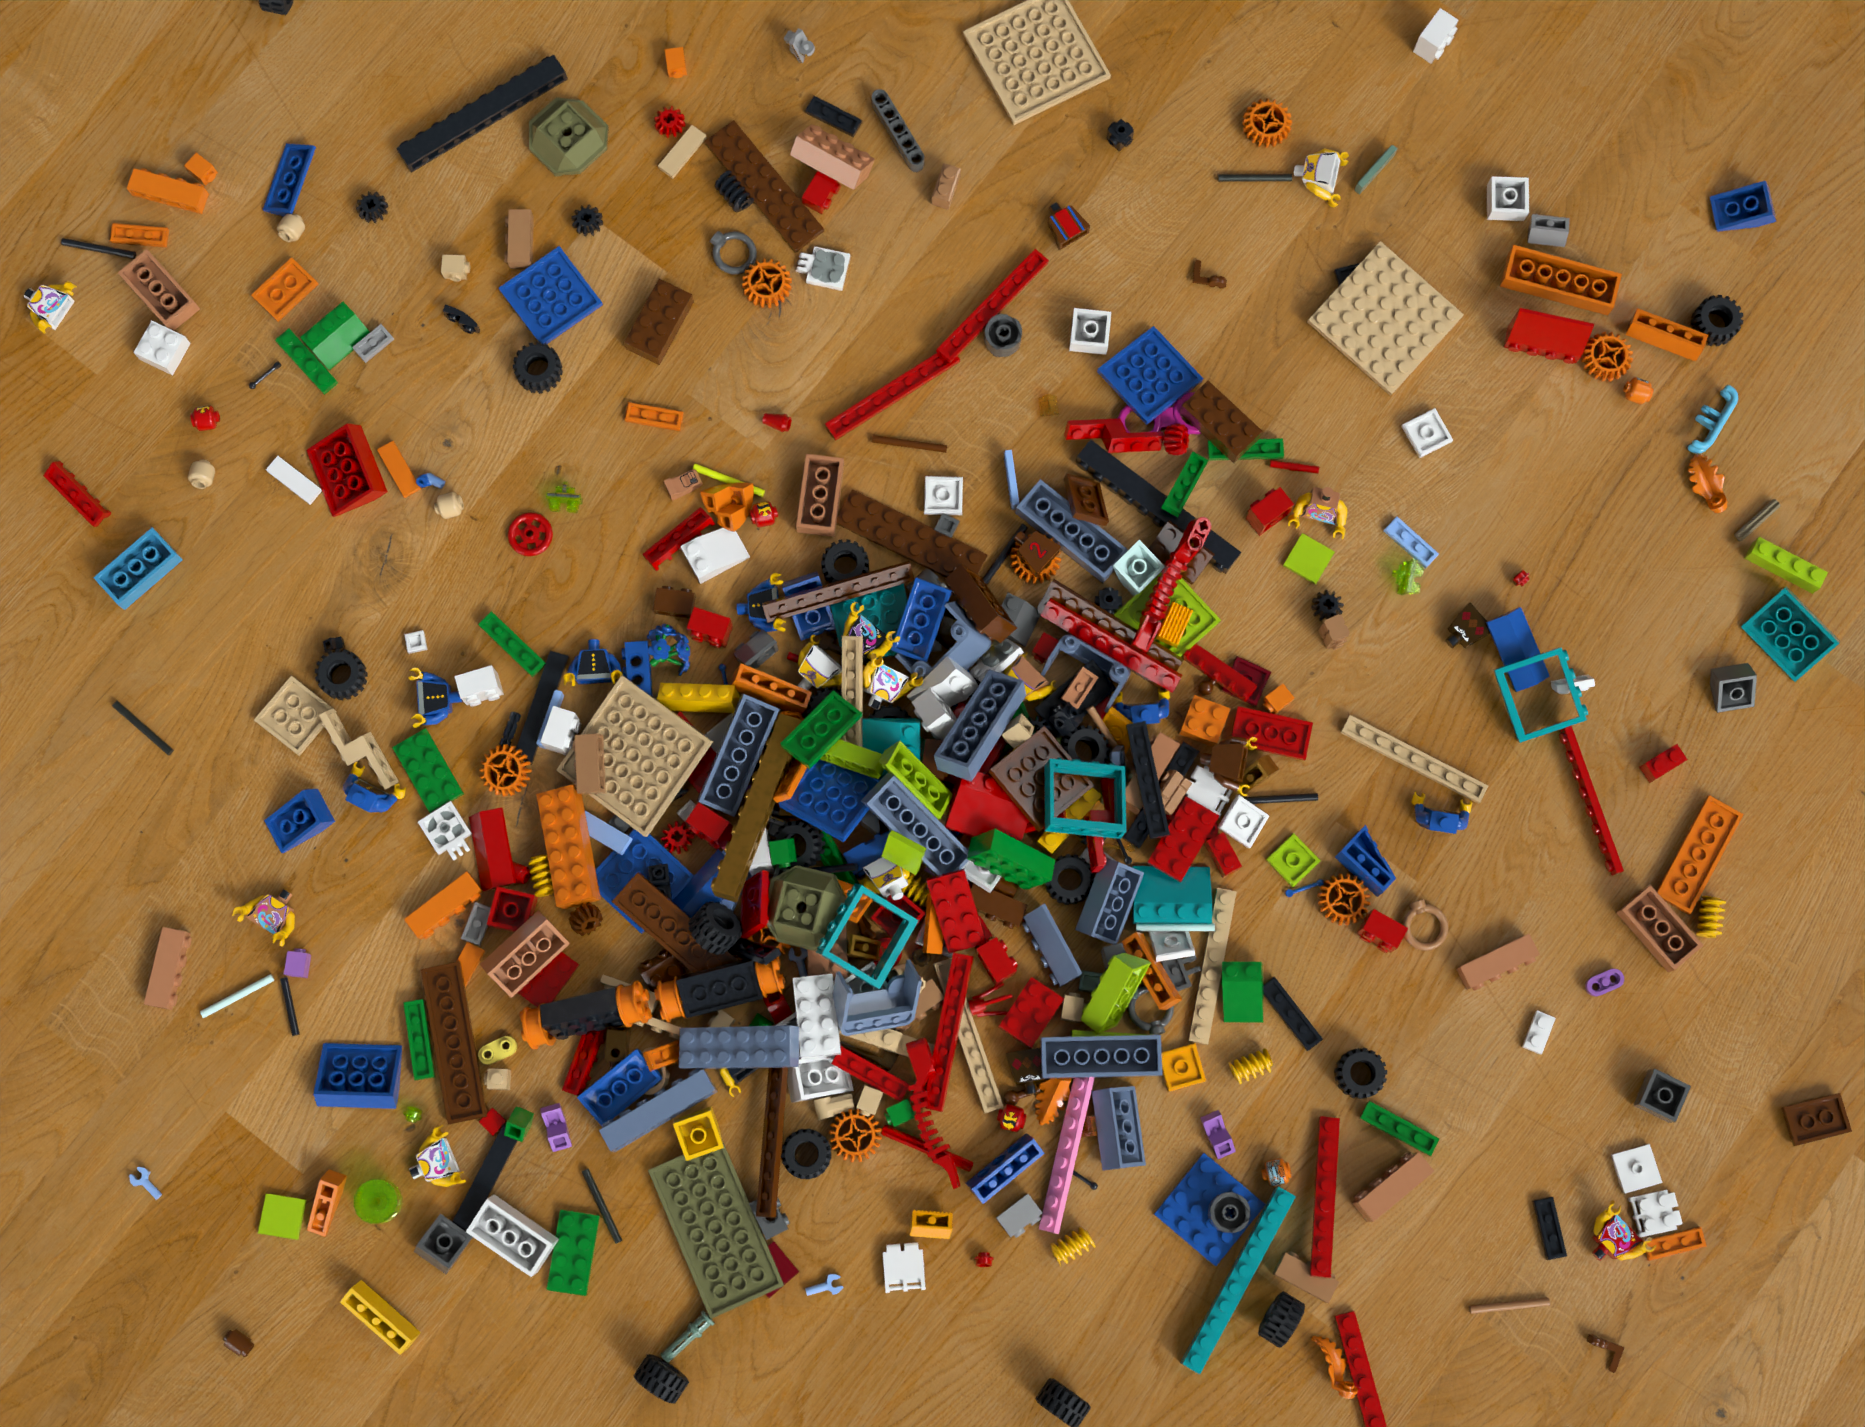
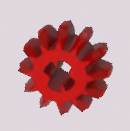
M664 106L663 112H657L658 116L654 118L656 123L655 129L659 130L661 136L666 134V137L669 138L670 134H673L676 138V132L682 134V128L686 124L684 122L685 116L681 114L679 108L674 110V107L671 106L667 110Z
M1180 423L1168 425L1163 438L1165 451L1173 456L1183 455L1189 447L1190 434L1188 433V428Z
M675 821V827L668 824L667 826L670 830L663 829L662 831L667 835L661 837V840L666 842L663 845L664 848L670 847V853H673L676 849L677 854H681V848L687 852L688 848L686 845L693 846V842L688 839H693L694 834H689L691 831L686 828L685 822L680 827L678 821ZM679 833L682 839L676 842L673 837H676L675 834Z

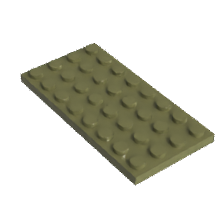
M724 1142V1148L688 1161H686L683 1154L648 1170L710 1319L785 1286L757 1219L749 1205L748 1198Z

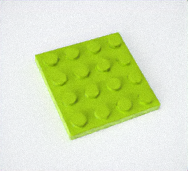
M1161 573L1139 594H1136L1120 608L1114 616L1138 630L1139 619L1142 616L1141 612L1145 609L1146 601H1149L1150 598L1148 597L1150 593H1153V587L1157 584V579L1161 576ZM1181 578V580L1176 581L1178 585L1172 589L1174 593L1168 597L1171 600L1169 604H1166L1170 606L1172 602H1175L1193 610L1177 648L1157 640V634L1154 638V641L1180 657L1221 622V619Z

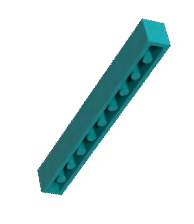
M1279 1186L1274 1188L1180 1363L1201 1374L1296 1198L1295 1195Z

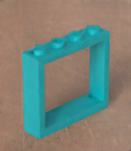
M1557 647L1493 669L1519 743L1587 720L1588 710L1585 704H1581L1580 697H1582L1579 686L1575 687L1573 679H1576L1573 668L1568 667L1567 661H1569V656L1566 649L1562 650V647ZM1557 655L1578 716L1525 734L1504 673Z
M1059 757L1057 759L1050 758L1044 766L1045 831L1121 839L1126 833L1125 766H1116L1115 763L1108 765L1100 764L1097 761L1088 763L1081 762L1078 759L1069 761L1062 760ZM1054 772L1113 778L1115 823L1054 817Z
M855 883L851 890H848L845 902L841 903L838 907L837 916L829 923L826 935L819 940L820 944L817 947L816 953L870 986L880 989L919 920L866 887ZM863 894L903 919L871 976H868L830 952Z

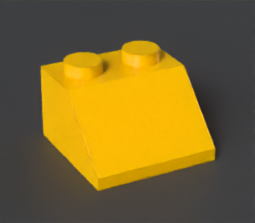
M712 1106L674 1119L673 1126L686 1161L724 1148L719 1125Z

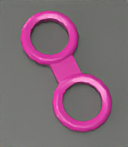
M1195 392L1187 393L1175 402L1173 407L1166 409L1153 419L1154 427L1151 432H1160V430L1166 429L1170 424L1180 423L1188 428L1189 434H1201L1194 426L1186 424L1180 415L1182 405ZM1128 405L1121 410L1118 418H1121L1127 433H1130L1126 428L1125 419L1133 410Z

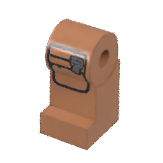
M690 470L676 478L664 480L665 487L672 501L691 493L703 485L697 470Z

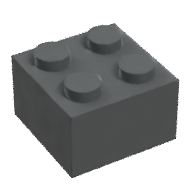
M1650 1069L1645 1076L1633 1106L1668 1123L1676 1122L1691 1086L1657 1069Z

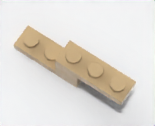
M334 708L319 715L323 727L329 732L332 743L338 748L341 759L346 762L347 766L367 757L369 766L374 769L378 776V781L384 789L399 782L371 732L352 741Z
M603 975L600 981L602 984H605V989L617 988L620 984L624 986L631 985ZM648 991L650 995L648 1005L653 1016L658 1001L656 1000L655 993ZM653 1017L645 1023L651 1026L650 1030L658 1033L666 1031L670 1033L669 1037L680 1040L681 1027ZM641 1021L633 1023L641 1027L644 1026V1024Z
M892 1029L847 1036L909 1057L906 1043L917 1040ZM928 1043L933 1057L935 1045Z

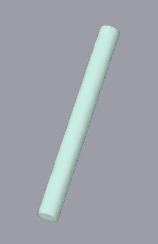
M1215 923L1136 924V931H1215Z
M269 974L205 1008L200 1013L205 1018L275 981L272 974Z

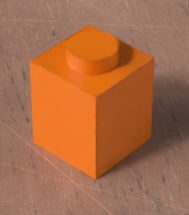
M683 47L665 49L669 77L681 78L687 75Z
M197 152L184 165L189 174L205 186L212 182L218 173L214 166Z
M1282 683L1263 699V706L1269 713L1277 714L1289 705L1295 697Z

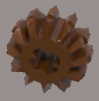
M590 902L586 905L582 903L579 908L576 907V910L570 913L571 917L568 919L572 930L581 936L585 934L590 935L592 931H596V928L601 926L600 922L603 920L599 908Z

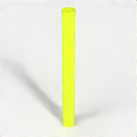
M696 463L693 466V470H697L698 473L727 484L742 482ZM753 486L754 494L763 497L765 490Z

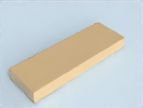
M691 125L658 165V169L673 179L707 138L706 134Z

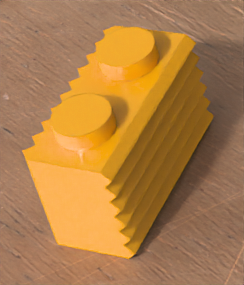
M1172 602L1170 606H1167V611L1163 612L1166 616L1157 632L1156 639L1177 648L1193 610Z
M913 1210L910 1219V1236L950 1238L952 1232L951 1212L948 1214L943 1211L936 1213L935 1211L928 1212L926 1210L924 1212L922 1210L920 1212V1210Z

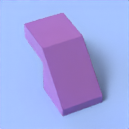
M560 1103L540 1108L552 1151L555 1152L572 1147L566 1119Z
M1219 1110L1201 1117L1204 1131L1217 1159L1236 1152L1232 1138L1225 1128Z

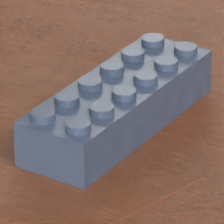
M1041 479L1016 507V514L1042 535H1046L1049 539L1052 538V541L1061 546V550L1101 583H1104L1114 572L1113 565L1128 551L1126 547L1098 525L1072 518L1069 502Z
M989 669L936 751L934 758L937 770L972 782L1024 700L1026 691L1023 680Z
M741 694L697 802L735 817L777 717L779 708L746 694Z
M887 773L861 800L890 831L893 830L927 848L922 863L935 876L960 870L969 861L967 859L968 850L894 775Z
M799 1027L680 1028L679 1068L799 1067Z
M1161 1035L1042 1037L1040 1039L1042 1079L1162 1075Z
M699 1068L693 1070L688 1074L689 1078L676 1080L671 1084L672 1088L659 1090L654 1094L655 1098L650 1101L644 1099L636 1104L638 1108L633 1111L628 1109L619 1114L620 1118L616 1121L611 1119L602 1124L603 1128L599 1132L609 1150L617 1152L717 1093L718 1091L707 1071L704 1069L700 1070Z

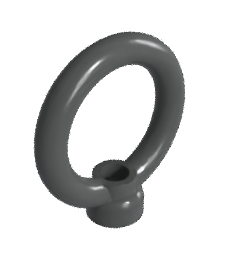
M718 231L710 240V243L714 245L712 251L714 262L722 271L728 274H742L745 270L750 269V264L754 265L757 250L754 242L747 235L741 232L723 234ZM738 239L748 246L749 258L742 266L731 267L722 261L720 248L728 240Z
M1146 985L1138 988L1137 999L1142 994L1149 992ZM1131 999L1127 1006L1131 1021L1137 1027L1149 1031L1150 1035L1165 1033L1164 1027L1172 1019L1174 1006L1166 1010L1164 1017L1160 1021L1146 1023L1136 1014L1135 1003L1137 999Z

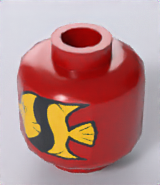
M211 405L196 407L190 414L192 426L196 427L198 431L215 429L217 422H220L219 411H215Z
M769 501L755 503L752 509L749 510L751 522L758 528L773 525L775 518L778 517L776 506L772 507Z
M1007 1104L1003 1110L999 1109L997 1121H1000L1001 1129L1017 1133L1020 1129H1024L1027 1114L1024 1113L1022 1107Z

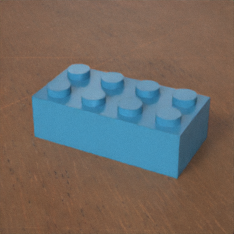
M152 527L99 572L94 579L117 605L126 610L183 559Z

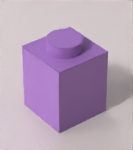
M294 948V952L287 951L284 975L308 978L311 955L306 953L305 949Z

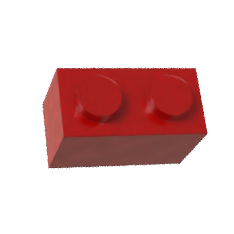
M817 171L802 196V203L822 214L825 209L828 210L830 207L832 196L834 194L837 195L841 188L840 182Z
M1675 744L1639 768L1648 782L1651 783L1688 759L1678 744Z
M1224 832L1205 842V846L1222 878L1242 867Z

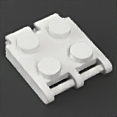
M1197 765L1190 777L1196 782H1192L1185 795L1218 814L1220 818V812L1224 805L1230 801L1228 798L1233 791L1229 790L1226 796H1224L1227 788L1221 786L1213 778V774L1209 772V767L1205 765L1202 768ZM1222 800V803L1220 804L1218 810L1215 811V809H1216V807L1218 806L1219 802Z
M1667 1190L1628 1198L1632 1205L1634 1213L1632 1217L1636 1221L1637 1235L1639 1237L1677 1230L1676 1225L1683 1224L1679 1210L1672 1211L1673 1207L1678 1206L1675 1192L1668 1193ZM1635 1201H1637L1640 1214L1637 1212ZM1640 1218H1641V1220H1642L1644 1232H1642V1228H1641V1224H1640V1220H1639Z
M918 1242L904 1243L905 1251H901L900 1244L886 1245L887 1252H883L886 1293H890L893 1290H904L906 1292L908 1289L918 1288L926 1290L923 1249L919 1250ZM921 1282V1284L907 1285V1283ZM891 1284H903V1286L889 1287Z

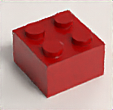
M1281 487L1276 490L1272 488L1265 494L1263 500L1257 499L1250 505L1251 508L1247 511L1246 520L1260 536L1288 516L1294 503Z
M697 607L693 608L687 625V631L693 641L699 643L705 641L710 643V646L718 649L721 647L726 648L733 629L731 618Z
M699 802L685 821L690 826L688 829L701 840L704 838L716 850L720 847L725 851L727 842H730L732 839V824Z
M497 886L487 925L515 932L534 915L538 898L532 894Z
M904 894L899 900H893L891 895L886 899L891 904L919 920L915 928L926 916V913ZM880 906L871 917V921L891 938H893L903 920L883 906Z
M1373 909L1365 916L1357 934L1360 935L1359 938L1364 942H1373L1378 945L1377 949L1380 951L1391 953L1398 949L1408 928Z
M997 937L976 949V955L995 986L1015 975L1018 966L1013 956L1009 957L1006 951L1008 948L1002 939L998 940Z

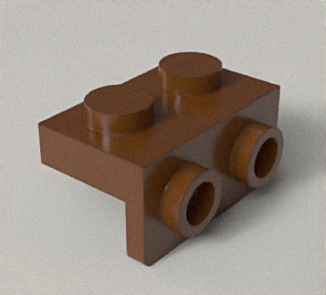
M666 949L660 951L651 960H645L638 967L642 978L651 992L657 989L658 981L661 980L662 983L674 980L675 976L678 977L686 973L679 960Z

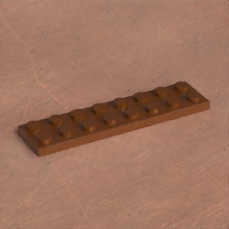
M734 120L705 141V145L727 171H732L731 176H736L735 181L741 182L740 187H745L744 192L750 193L749 198H754L753 203L795 253L824 232L821 224Z
M855 490L850 492L837 517L836 525L946 578L961 564L979 574L987 558V554L954 538H949L933 528Z
M1055 579L1051 582L1037 607L1041 615L1048 600L1052 598L1130 645L1137 633L1135 628ZM1154 640L1148 652H1146L1149 656L1175 671H1178L1184 661L1182 657ZM1130 668V671L1134 672L1135 674L1139 675L1143 679L1147 680L1148 682H1150L1151 684L1155 685L1156 687L1160 688L1165 692V688L1161 687L1160 685L1154 683L1153 681L1149 680L1148 678L1142 676L1141 674L1137 673L1136 671Z
M639 872L612 900V903L691 972L739 961L729 951L717 955L708 952L697 944L689 931L690 926L688 924L691 917Z
M458 961L421 969L447 1123L450 1125L487 1117L485 1096L461 962Z

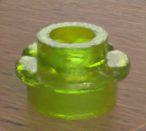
M408 1106L406 1111L403 1112V1115L406 1117L405 1120L416 1123L417 1120L422 1119V1110L416 1107Z

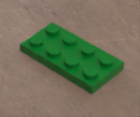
M833 690L780 743L781 747L810 769L862 717V712Z
M426 728L392 747L429 813L464 795Z
M560 1210L556 1237L559 1240L553 1249L547 1284L548 1291L587 1296L600 1215Z

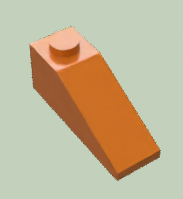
M328 1169L319 1181L307 1231L324 1237L327 1235L341 1199L347 1175Z

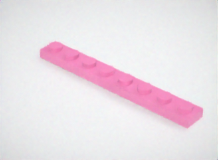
M1073 1078L1040 1221V1230L1059 1234L1094 1078Z

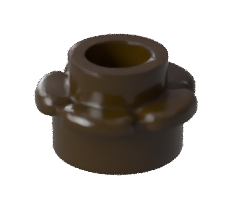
M923 947L915 949L912 953L913 963L920 967L926 966L931 960V954L923 953Z

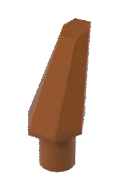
M862 915L857 922L861 936L866 935L868 938L874 939L877 934L870 929L872 925Z

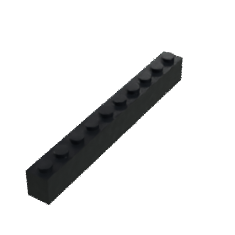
M555 55L545 57L539 64L528 67L525 72L513 76L507 83L496 86L490 93L481 95L478 100L466 104L460 111L449 114L443 121L434 123L428 130L421 131L411 140L402 142L396 149L412 173L568 80L566 72Z
M1091 439L1078 454L1076 462L1080 469L1083 471L1088 470L1093 474L1092 477L1096 481L1104 482L1108 485L1107 488L1111 492L1118 493L1127 504H1133L1137 507V511L1143 516L1147 515L1153 519L1152 522L1156 526L1164 527L1170 520L1185 531L1189 522L1197 519L1185 509H1182L1178 517L1162 509L1161 507L1167 498L1165 494ZM1210 530L1203 546L1215 554L1210 563L1213 564L1212 567L1219 573L1223 572L1226 574L1241 554V551L1213 530Z

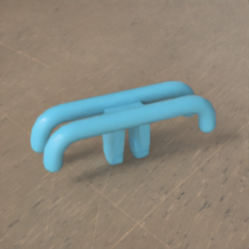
M1726 385L1725 390L1720 391V395L1726 400V405L1721 413L1709 406H1702L1701 411L1716 422L1702 415L1696 416L1695 420L1710 429V432L1704 442L1693 440L1692 444L1687 447L1690 452L1701 454L1716 440L1739 399L1736 389L1731 385Z

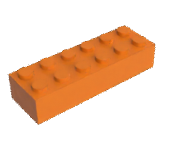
M1513 245L1507 256L1500 287L1608 316L1614 308L1622 274Z
M573 784L536 794L556 907L568 909L580 906L582 903L587 904L601 900L582 794L577 793Z

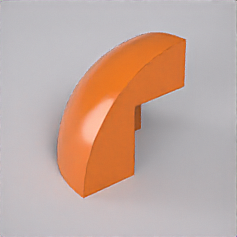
M728 483L700 491L707 511L709 513L713 512L718 518L717 523L723 528L735 532L743 525L750 513L754 487L753 483Z

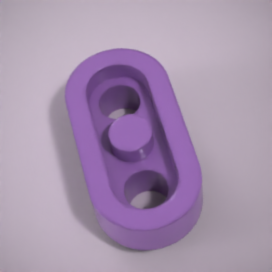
M1610 969L1589 978L1585 984V989L1591 996L1603 995L1622 986L1624 975L1618 969ZM1610 976L1615 977L1614 983L1610 981ZM1593 983L1597 984V990L1592 988Z

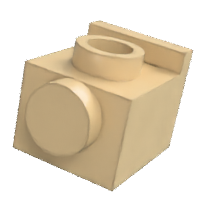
M717 1010L719 1014L717 1016L713 1015L707 1023L709 1027H731L735 1019L723 1010Z

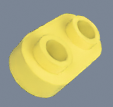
M501 1037L483 1046L479 1050L478 1057L482 1063L492 1065L513 1055L517 1050V1043L512 1037ZM506 1042L510 1045L507 1050L503 1048V1044ZM487 1051L491 1052L490 1058L485 1057Z

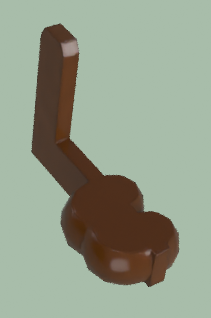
M1201 260L1195 261L1192 283L1209 285L1210 287L1217 286L1220 289L1226 287L1227 280L1223 276L1201 277Z
M1589 1334L1587 1342L1600 1348L1614 1351L1609 1371L1615 1373L1625 1347Z

